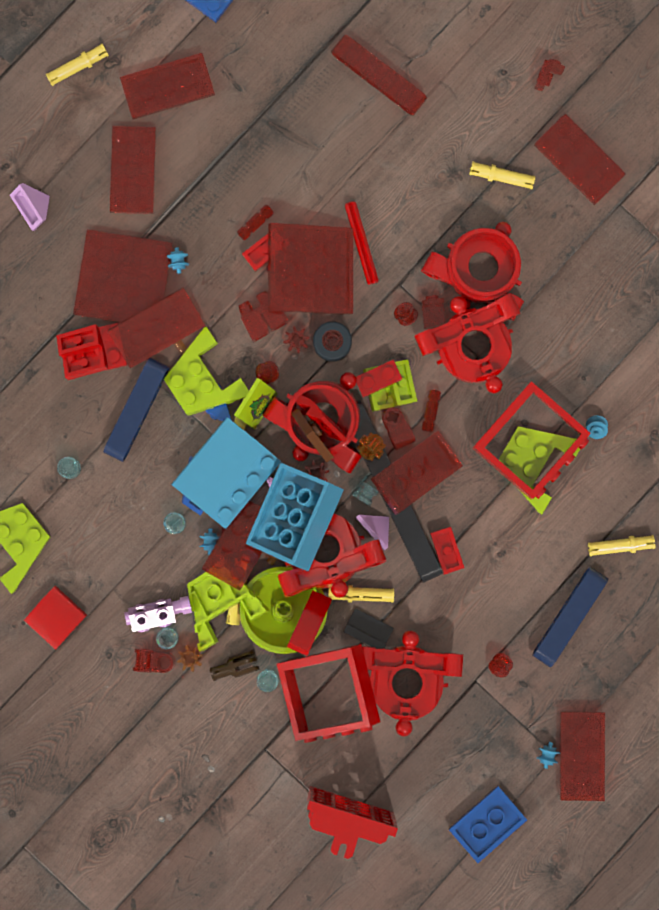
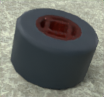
M336 321L326 322L316 330L313 337V346L316 353L322 359L329 362L344 359L349 353L352 346V336L349 329L343 324Z

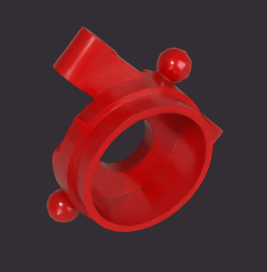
M507 222L498 223L495 229L477 228L466 232L458 238L454 245L448 244L447 247L451 250L448 259L436 252H431L421 269V272L428 277L440 280L454 287L455 291L467 301V309L471 307L470 301L489 305L495 300L511 294L509 291L514 285L520 286L522 283L518 280L521 271V257L517 246L509 238L512 230ZM478 253L490 254L497 262V273L488 281L475 279L469 271V261ZM512 294L520 310L524 301Z
M511 293L483 308L467 309V301L463 297H454L450 302V308L456 315L446 324L425 330L414 336L422 356L439 351L440 360L436 361L437 365L443 364L453 377L467 383L486 382V389L490 393H498L501 391L503 383L496 376L507 366L512 354L510 334L513 333V330H508L503 322L521 314L516 301ZM471 331H480L486 334L491 344L488 355L479 360H473L465 356L461 347L464 335Z
M351 372L341 375L340 384L333 381H316L301 387L294 395L288 393L286 396L290 399L288 404L274 396L263 413L266 419L286 430L297 444L292 451L293 458L297 461H305L309 453L320 455V453L306 437L291 413L299 409L303 415L306 414L296 403L300 395L311 399L315 404L320 402L329 403L336 408L338 412L337 425L347 438L345 442L330 438L325 432H321L320 439L334 457L331 461L342 470L351 474L363 456L359 451L348 445L351 441L355 443L358 441L355 435L360 422L358 403L354 395L349 391L357 383L356 376Z
M333 514L325 535L332 536L337 540L340 546L339 555L335 560L328 563H321L314 559L309 571L286 562V568L291 566L292 570L285 571L277 576L284 597L294 596L313 587L331 588L332 594L338 598L346 596L348 585L345 582L354 573L381 565L387 561L380 541L373 540L361 545V541L365 540L364 536H358L356 530L345 518Z
M412 630L406 631L403 634L402 642L404 645L391 649L362 646L367 669L372 670L370 681L376 704L387 715L399 720L396 723L395 730L398 735L403 737L410 735L413 730L411 720L424 717L437 706L443 692V687H448V683H444L443 675L462 677L464 654L433 653L416 647L419 643V635ZM403 668L416 670L422 678L421 690L412 698L400 697L394 692L392 687L393 676Z

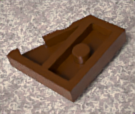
M299 409L291 413L326 462L333 459V455L320 439L322 433L315 423L306 414L303 415Z

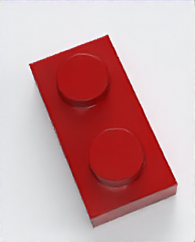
M274 228L243 252L242 256L256 272L286 249L289 243L277 228Z
M115 323L98 327L105 349L108 370L128 366L119 324Z
M394 359L356 376L357 385L363 398L403 380Z
M448 527L430 533L443 575L465 568L452 528Z

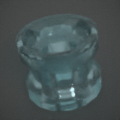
M64 457L58 462L57 471L64 478L74 479L80 474L81 465L79 461L72 457Z
M361 480L359 489L354 491L352 496L370 506L372 498L377 496L379 491Z
M169 513L164 518L163 525L167 532L179 534L186 528V519L180 513Z
M171 627L161 629L156 636L158 646L166 650L175 647L179 641L178 632Z
M269 669L263 670L257 677V686L263 692L273 691L279 682L276 672Z

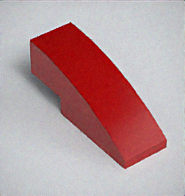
M312 590L287 645L288 648L306 656L308 655L331 604V598Z

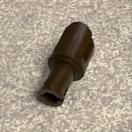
M254 649L229 657L227 663L211 667L210 673H213L211 675L213 681L230 675L237 678L260 670L259 666L240 670L258 662L256 657L237 662V660L254 655Z

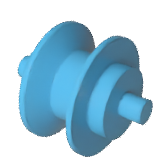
M176 247L175 251L167 255V258L172 260L168 267L172 268V270H177V274H181V270L189 266V263L184 260L188 254L184 253V251H179V247Z
M595 415L588 418L586 429L591 433L589 435L590 438L601 439L607 435L608 422L603 416Z
M208 529V533H204V536H199L204 539V544L199 547H204V550H208V555H212V551H217V547H221L217 544V539L221 538V536L213 533V529Z
M549 742L548 746L544 745L543 748H538L542 751V755L537 757V759L540 760V763L544 764L543 768L548 769V765L553 766V763H558L554 758L560 752L556 751L557 748L552 747V742Z

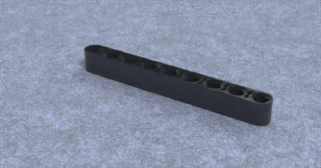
M359 399L357 403L360 410V422L355 435L358 439L356 444L363 455L364 461L422 582L425 583L442 575L443 572L371 420Z

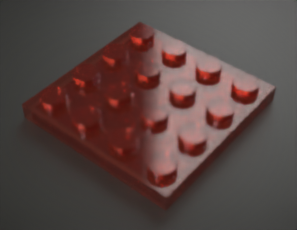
M284 223L268 224V311L353 314V228Z
M87 229L73 315L159 329L169 272L168 265L171 260L167 258V255L171 254L173 243Z

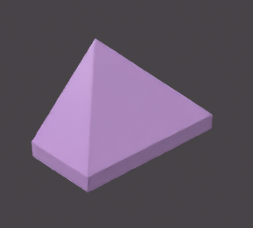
M24 183L20 184L10 194V197L31 230L34 231L46 220L50 196Z
M358 515L356 519L374 540H379L382 549L386 550L388 548L389 517Z

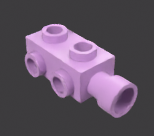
M185 596L171 602L170 598L166 600L159 599L156 602L144 605L138 604L135 607L128 608V612H124L126 624L132 626L133 632H145L156 626H170L176 622L175 614L183 613L184 615L192 613L189 597Z

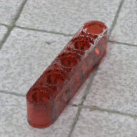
M344 34L331 51L336 59L408 114L414 116L426 101L427 97L423 92L348 35Z

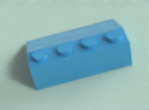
M226 417L171 485L226 529L281 461Z
M280 463L245 544L293 566L309 571L344 489Z

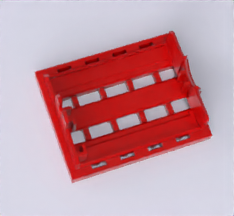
M310 786L307 798V810H310L308 815L310 819L309 824L313 830L334 836L330 849L332 854L337 855L340 845L346 844L347 848L344 858L349 859L353 857L358 837L378 844L386 842L388 835L396 837L398 826L394 812Z

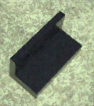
M355 608L343 632L371 647L385 649L394 628Z

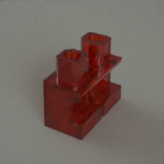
M266 291L256 296L261 306L253 310L249 301L238 306L242 315L241 320L253 343L270 334L261 315L267 322L271 332L289 323L275 298L272 299Z

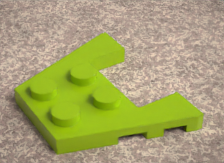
M207 327L203 328L164 378V381L188 416L222 404L233 403L236 400L245 398L249 392L241 378L224 390H221L200 358L201 355L218 344Z
M518 426L498 460L533 489L534 482L554 448L565 453L576 439ZM578 448V449L573 453V455H574L575 457L577 456V454H578V452L580 451V449ZM522 493L541 515L552 497L544 493L539 499L535 497L530 500Z
M24 503L0 511V544L17 564L0 578L11 594L17 590L19 584L27 575L28 570L51 538Z
M219 563L187 584L191 611H194L196 624H194L195 633H198L199 643L197 646L199 652L219 642L209 621L240 601L250 620H255L270 611L225 563Z

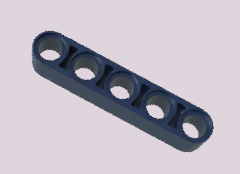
M153 358L147 360L105 445L103 453L124 462L164 382V378L168 374L169 366Z
M591 566L586 570L532 654L533 657L550 668L554 665L602 592L609 578Z

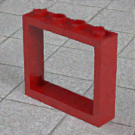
M531 381L472 449L532 500L535 497L539 499L547 489L544 486L549 481L553 483L559 477L561 472L558 470L564 464L568 466L574 460L575 456L573 453L578 448L582 450L590 440L587 437L591 433ZM532 393L580 434L533 489L485 448Z
M362 644L277 663L295 741L304 739L305 743L316 741L319 736H322L323 740L336 737L335 733L340 732L342 736L355 733L354 730L356 729L366 732L373 730L372 726L381 722ZM348 658L363 720L308 730L294 669Z

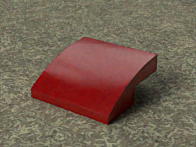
M96 324L56 335L58 353L63 358L64 374L67 380L108 370L103 341Z
M303 395L298 397L296 403L330 438L342 442L346 441L347 438L339 426L311 399Z
M54 586L24 621L56 650L71 632L78 627L87 614L57 586Z

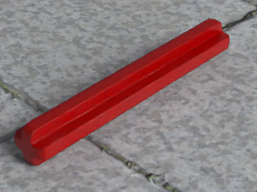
M355 201L345 204V209L367 284L373 285L378 283L379 279Z

